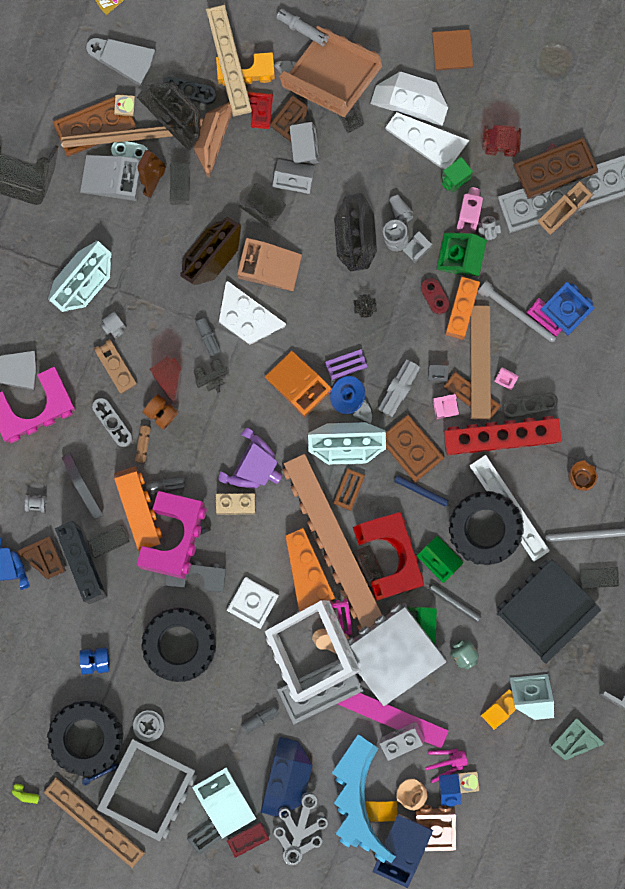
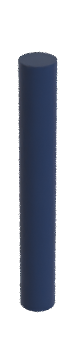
M397 475L394 481L444 507L448 504L449 500Z

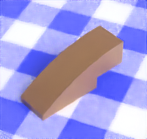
M579 181L538 220V223L551 235L589 201L594 194L582 181Z

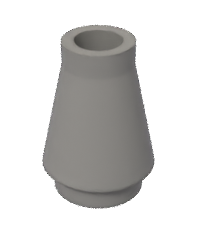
M400 195L390 198L389 201L392 205L395 219L403 223L409 222L413 218V211L401 199Z

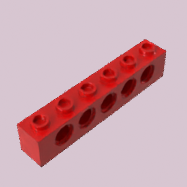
M554 416L542 417L543 420L535 421V418L523 419L524 422L516 423V420L505 421L504 425H497V422L486 423V427H478V424L467 425V429H459V426L448 427V431L443 433L446 456L561 443L559 418L554 419ZM538 426L543 427L545 435H537L535 428ZM519 428L524 429L526 437L519 438L516 430ZM505 431L507 439L500 440L497 437V432ZM486 433L488 441L481 442L478 439V434ZM467 435L469 443H460L459 436Z

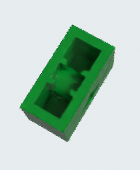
M460 157L443 170L441 184L447 191L450 190L454 193L471 180L473 171L463 158Z

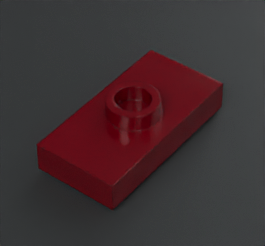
M260 822L226 841L236 858L270 839Z

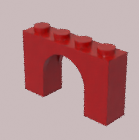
M401 512L367 521L353 527L358 545L376 540H384L390 543L398 554L399 563L396 571L390 576L371 582L377 601L424 586L423 574L419 570L417 556L413 552L411 538L407 534L406 523Z

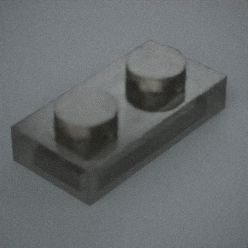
M370 545L352 552L368 587L372 586L371 582L385 577Z

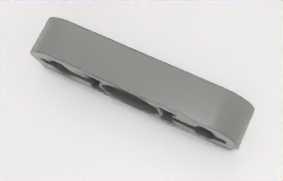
M103 398L95 400L92 406L94 413L117 445L128 447L132 443L131 433L107 400ZM98 403L106 404L104 408L107 413L112 411V414L107 415L104 420L101 418L105 416L101 410L97 411L99 408ZM116 418L118 425L115 428H109L107 426L108 419ZM122 426L124 429H121L120 431L124 436L128 435V437L126 438L127 442H119L118 440H120V436L118 435V433L113 435L112 432L118 431Z

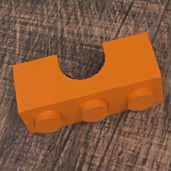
M461 277L445 335L464 340L480 284L479 281Z

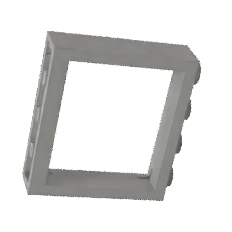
M132 739L97 810L158 841H161L162 838L166 839L171 829L168 827L170 821H175L179 814V810H177L179 803L183 804L188 796V793L185 792L188 785L192 786L195 782L197 775L194 773L196 770ZM137 749L187 773L158 833L108 808Z

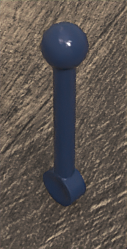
M114 763L112 767L90 778H84L82 784L87 786L91 781L113 770L117 771L119 764Z

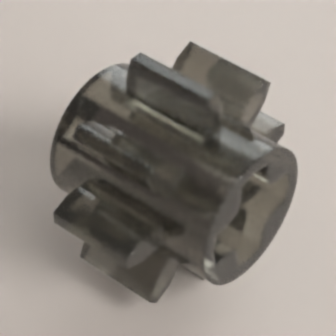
M370 294L359 295L358 299L354 300L355 314L359 313L361 318L371 317L373 312H377L376 299H371Z

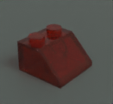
M167 356L149 370L175 405L178 401L181 382L180 371L182 369L175 358L171 360Z

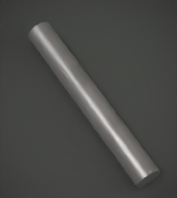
M435 584L429 589L475 622H478L481 618L479 614Z

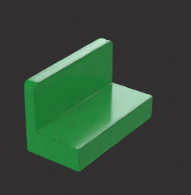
M436 536L417 555L442 583L464 564L439 536Z

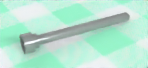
M487 280L477 293L481 296L491 297L550 342L556 340L555 335L495 292L492 284Z
M625 528L548 534L545 536V540L547 542L625 536Z

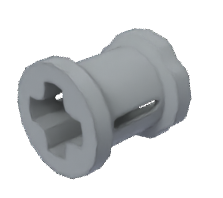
M26 495L25 511L35 510L45 513L46 496L30 497V495Z

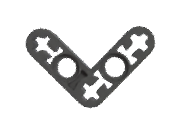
M68 453L61 457L76 489L94 520L103 516L72 455Z

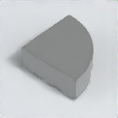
M279 61L274 64V68L280 74L283 71L289 73L296 62Z
M364 400L362 406L355 411L353 416L371 424L372 411Z

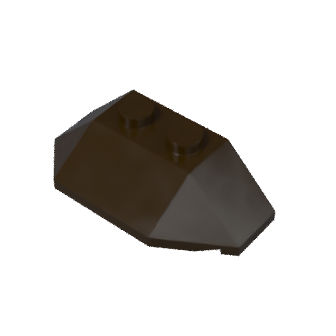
M226 217L222 221L207 227L183 257L180 276L192 285L215 280L238 251L241 225Z

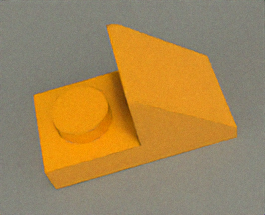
M508 689L481 715L494 730L516 710L512 691Z

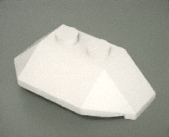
M398 72L376 85L370 103L443 126L448 106L436 82L404 72Z

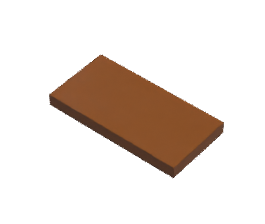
M116 96L52 121L60 141L62 136L137 129L132 116L114 114ZM99 144L66 147L63 149L66 156L69 157Z

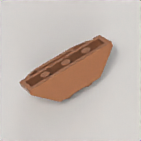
M230 102L207 112L205 118L200 119L198 129H200L199 135H195L192 146H194V152L207 177L211 176L232 115Z

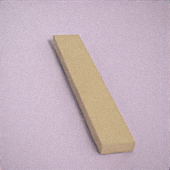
M225 5L208 8L206 12L233 117L250 113L252 110Z

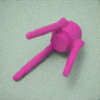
M458 748L428 751L429 755H452L449 756V760L426 766L425 769L430 770L451 764L454 768L441 774L450 775L458 770H462L463 766L468 765L464 750L458 751ZM439 776L432 779L431 783L438 781Z

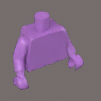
M246 428L241 435L249 438L252 443L246 449L233 473L234 476L229 477L227 474L220 472L218 479L224 484L229 482L230 485L256 489L260 485L265 486L268 480L278 484L282 474L274 470L277 461L274 459L275 454L259 436L254 435L255 433L251 429Z

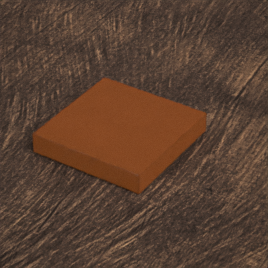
M470 29L432 32L435 71L473 68Z

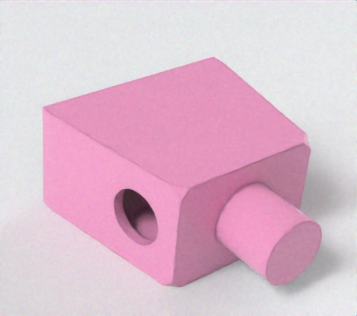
M471 187L468 194H464L456 233L475 234L483 198L479 197L480 189Z

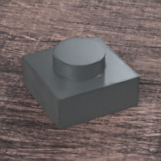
M429 361L428 380L447 381L449 361Z

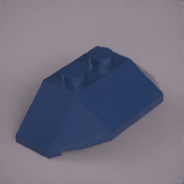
M279 737L261 813L279 817L278 811L280 808L287 807L291 811L302 805L301 797L306 793L313 765L299 741ZM283 811V812L281 813V815L283 816V815H285V814L288 813V812H287V811Z

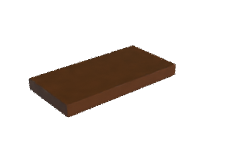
M584 137L513 164L527 199L598 173V168Z

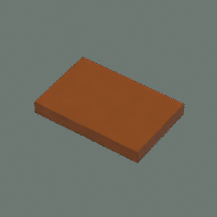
M408 414L386 432V449L415 483L444 459V456Z

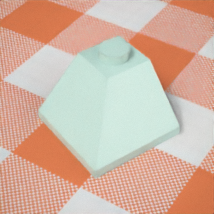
M548 674L510 678L516 709L534 720L554 718V700Z

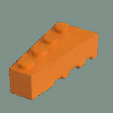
M136 466L114 473L116 486L138 551L141 550L142 546L150 548L159 545L160 539L163 537L160 527H155L154 520H157L154 510L149 508L148 502H151L148 491L143 489L142 484H145L142 473H138Z
M302 528L286 535L299 612L321 600H335L304 529Z

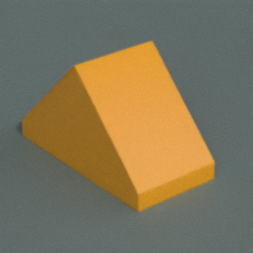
M365 801L369 821H395L397 817V801Z

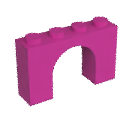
M55 367L37 374L46 393L47 404L44 411L33 419H22L16 416L5 394L2 391L0 392V433L6 443H15L21 439L20 436L26 433L27 435L34 434L38 431L37 428L43 425L48 427L56 423L55 420L60 417L65 419L73 415L72 412L75 411V407Z
M158 491L153 510L156 514L182 521L184 537L177 547L168 551H160L142 546L136 565L140 569L185 579L186 574H189L191 568L190 558L195 554L196 545L194 544L196 537L200 536L201 520L205 518L207 509L202 501Z

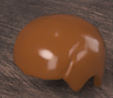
M582 460L576 462L570 468L568 478L570 484L575 489L588 491L597 483L598 475L594 466Z

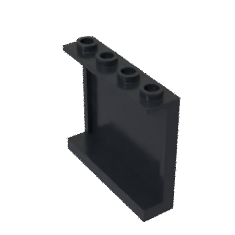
M546 559L538 567L540 571L536 575L532 573L525 580L527 584L522 589L518 587L511 593L513 598L509 602L504 600L497 607L499 610L497 615L541 657L540 659L545 664L601 611L596 602L553 559L550 561Z

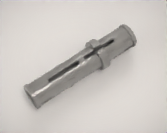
M285 9L280 10L282 14L278 12L276 19L287 24L291 30L300 32L322 47L325 46L323 41L328 42V35L305 23L299 16H294L285 11Z

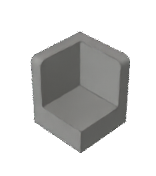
M418 232L406 248L403 249V252L416 263L432 248V244Z

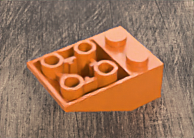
M293 351L265 376L267 381L304 418L332 392V388Z

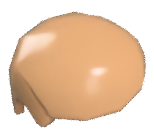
M406 779L397 789V801L408 810H418L425 804L428 798L427 789L416 779Z

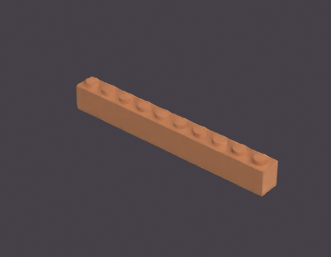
M305 454L284 463L285 468L282 471L287 480L291 479L293 486L290 488L294 496H299L302 502L299 504L303 515L307 513L310 519L307 521L311 532H316L318 538L315 540L319 548H324L326 555L323 557L328 567L332 565L335 571L332 573L336 584H341L343 590L340 592L343 599L349 600L351 605L349 611L353 619H358L360 625L357 628L360 631L366 626L371 627L375 624L374 621L382 614Z

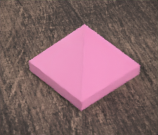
M501 368L494 382L512 390L519 376L505 368Z

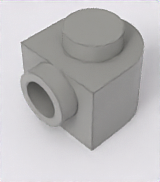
M114 311L102 319L103 324L101 326L107 335L111 333L114 338H118L124 333L126 327Z

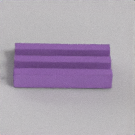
M361 349L325 362L331 380L367 368ZM357 355L360 357L332 368L330 366ZM359 362L362 363V365L343 371L335 375L333 374V371L348 367Z

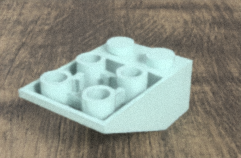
M228 768L219 771L192 787L222 838L256 819Z

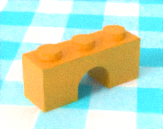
M273 52L254 54L253 66L249 69H241L245 84H251L252 81L268 83L275 79ZM216 57L218 84L225 86L219 59Z

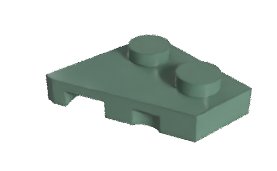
M575 718L550 748L562 759L568 760L593 748L600 747L604 743Z

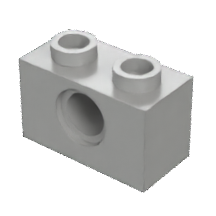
M413 722L382 736L380 746L389 761L423 746L425 738L417 722Z

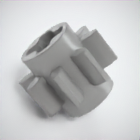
M492 216L482 218L481 223H478L479 236H483L486 240L495 239L497 233H501L500 221L495 220Z

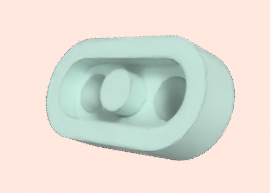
M128 141L114 142L111 147L113 156L141 159L145 150H148L144 145ZM120 146L124 147L122 152H118L117 149ZM137 151L143 152L141 156H136Z

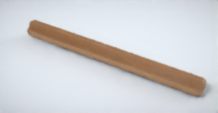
M172 125L62 136L61 145L63 148L172 137L174 130Z

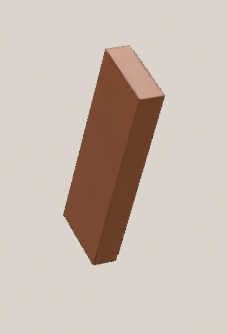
M454 372L443 388L453 395L456 394L458 399L471 408V383ZM491 399V418L501 406L493 399Z

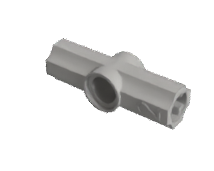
M406 359L397 377H394L387 390L388 393L378 408L379 411L393 417L401 401H404L411 384L419 372L420 367L417 364Z

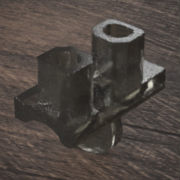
M216 359L210 363L213 370L212 373L207 375L203 367L194 370L195 383L198 388L212 382V384L206 386L208 392L216 389L217 393L221 392L219 386L225 384L224 379L216 380L229 374V371L219 359Z

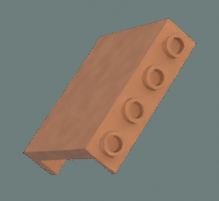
M317 26V30L329 36L328 42L323 41L325 46L322 47L313 41L289 73L285 71L281 73L279 77L282 87L345 117L382 68L380 55L375 51L365 49L358 43L354 44L348 41L344 36L332 33L327 28L323 29Z

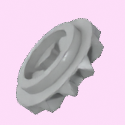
M143 711L134 719L133 730L139 739L146 742L154 741L162 735L164 722L157 712ZM153 718L152 726L156 731L149 729L144 733L145 725L141 721L148 723Z

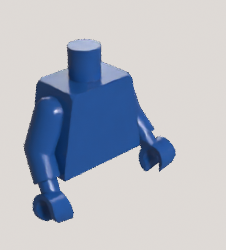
M0 538V581L20 579V590L27 589L30 584L18 553L12 551L11 548H2V538Z

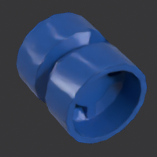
M107 647L96 648L94 652L91 649L80 650L82 675L93 674L94 671L98 673L110 672Z

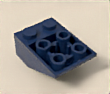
M398 814L384 844L396 857L392 863L387 860L383 863L377 859L372 872L408 888L434 830Z

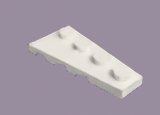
M397 112L385 128L443 170L455 162L469 142L467 139Z

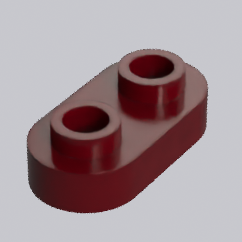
M434 278L424 280L421 285V292L431 311L437 315L444 314L448 310L449 301L439 282ZM432 284L434 290H428L427 286ZM441 301L443 303V306L438 307L436 305V302Z

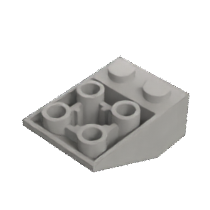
M86 155L80 193L137 201L140 184V174L137 166L141 159L122 156Z

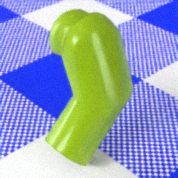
M14 784L12 794L16 798L26 803H38L39 794L23 792L24 786L22 784Z

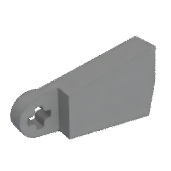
M93 38L88 41L86 46L89 56L140 87L150 72L155 56L154 49L111 39L107 41ZM96 44H99V48L101 50H97L96 53H94L93 48L91 46H96Z
M35 351L0 356V384L35 390L37 375Z

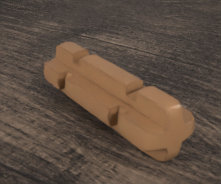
M143 425L140 427L139 433L141 435L138 438L137 445L138 454L135 457V461L138 463L146 462L145 453L148 450V435H150L151 431L149 426Z

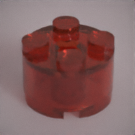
M493 125V129H488V126H484L482 150L485 151V155L496 156V153L499 152L504 153L506 157H515L520 152L522 129L518 128L517 131H514L515 127Z

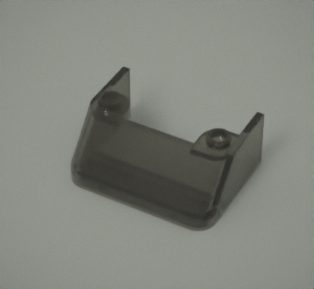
M0 146V194L33 205L41 204L46 196L55 170L59 146H54L48 158L42 157L38 159L36 166L2 156Z

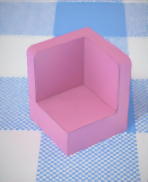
M456 394L433 399L436 419L459 414Z

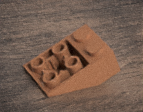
M246 238L237 274L238 279L294 291L302 254L266 242Z

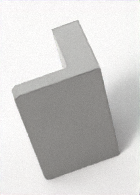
M312 122L291 125L290 134L294 162L310 161L312 164L320 163L316 126Z
M279 159L274 173L273 187L310 194L315 166Z

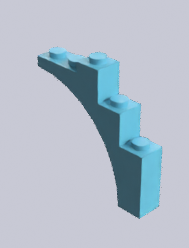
M358 734L332 772L337 777L335 780L344 786L334 804L339 807L337 811L347 817L336 832V835L341 837L339 841L345 846L349 847L352 845L357 848L359 845L368 852L371 849L376 853L374 857L384 863L387 860L392 863L396 856L376 836L369 822L365 807L366 777L371 761L379 748Z

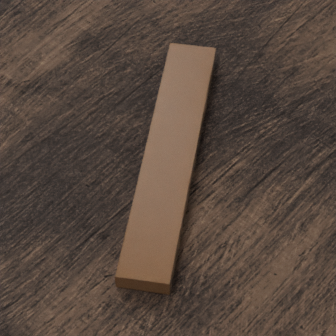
M473 306L470 316L471 419L491 418L490 306Z
M57 777L43 792L131 868L145 854L143 850Z

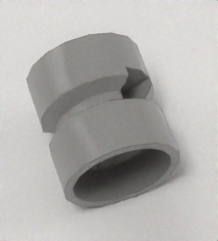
M391 220L385 224L383 236L388 249L392 251H402L405 249L409 242L407 226L400 220Z

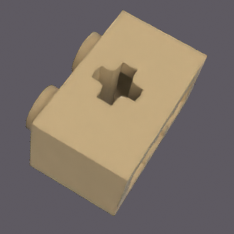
M216 494V514L255 515V494Z

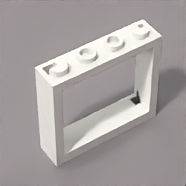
M321 600L265 631L267 643L274 652V659L281 668L282 678L287 682L290 689L289 694L295 702H304L360 672V668L330 601ZM319 612L344 670L303 691L278 633Z

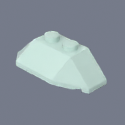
M99 241L78 251L53 281L48 300L62 312L86 307L110 278V258L112 253Z
M366 422L327 423L308 433L309 452L328 465L368 463L380 452L386 450V431Z

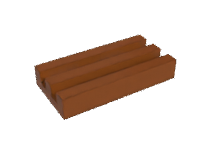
M347 468L333 504L351 511L365 475ZM349 474H353L346 494L344 496V499L341 503L339 502V499L346 484V481L348 479ZM358 476L360 479L349 505H346L355 479Z

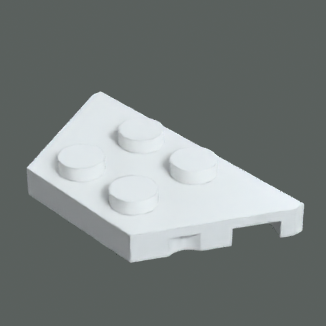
M226 282L219 318L221 325L249 345L271 335V333L279 329L285 328L286 323L230 282Z

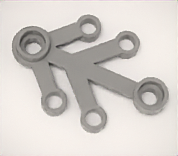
M306 792L301 797L303 807L297 827L287 807H282L278 811L279 817L284 820L293 835V841L290 844L281 825H277L273 829L274 836L279 839L285 849L283 859L288 865L298 864L302 859V854L322 845L321 837L315 834L311 836L309 842L300 846L302 839L319 829H325L328 825L327 819L324 816H319L316 818L315 823L305 828L310 809L315 808L317 805V798L311 792ZM307 797L312 798L310 802H305ZM283 811L288 812L286 816L281 815ZM320 820L325 821L324 825H318V822ZM278 829L283 830L280 835L276 834ZM314 839H320L319 843H313ZM291 852L296 853L293 858L289 857Z

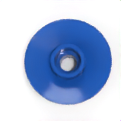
M346 376L334 384L330 395L334 409L343 414H351L362 406L365 399V388L359 379L353 376Z

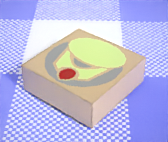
M116 95L114 114L134 116L135 96Z
M477 771L458 773L461 793L479 791Z

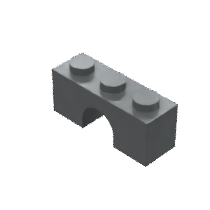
M192 561L189 574H186L185 579L166 575L165 585L185 588L188 577L198 574L204 579V591L224 593L226 569H223V565L211 564V567L203 566L202 562Z

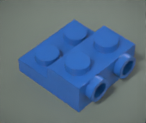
M568 282L540 309L567 336L595 308L592 306L593 302L588 297H583L579 293L580 290L577 286Z

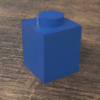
M439 775L441 806L460 805L459 775Z

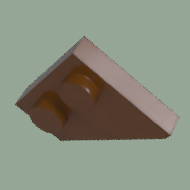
M292 96L272 121L270 127L291 142L290 126L305 123L308 106Z
M145 150L137 168L140 174V182L146 188L143 191V195L151 198L160 178L165 173L166 165L151 151Z
M51 536L16 551L19 556L27 560L46 579H51L66 572Z

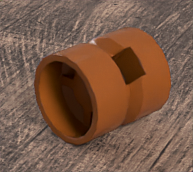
M157 394L147 404L142 413L150 420L155 419V424L164 430L179 411L171 404L166 405V400ZM163 410L164 414L160 416L159 414Z

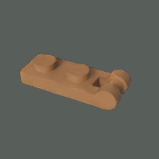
M110 339L105 341L104 345L93 348L120 394L137 385ZM110 350L112 355L105 358L103 353Z

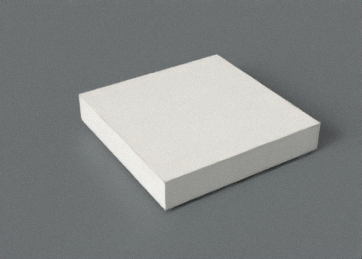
M245 577L227 611L261 629L279 595Z

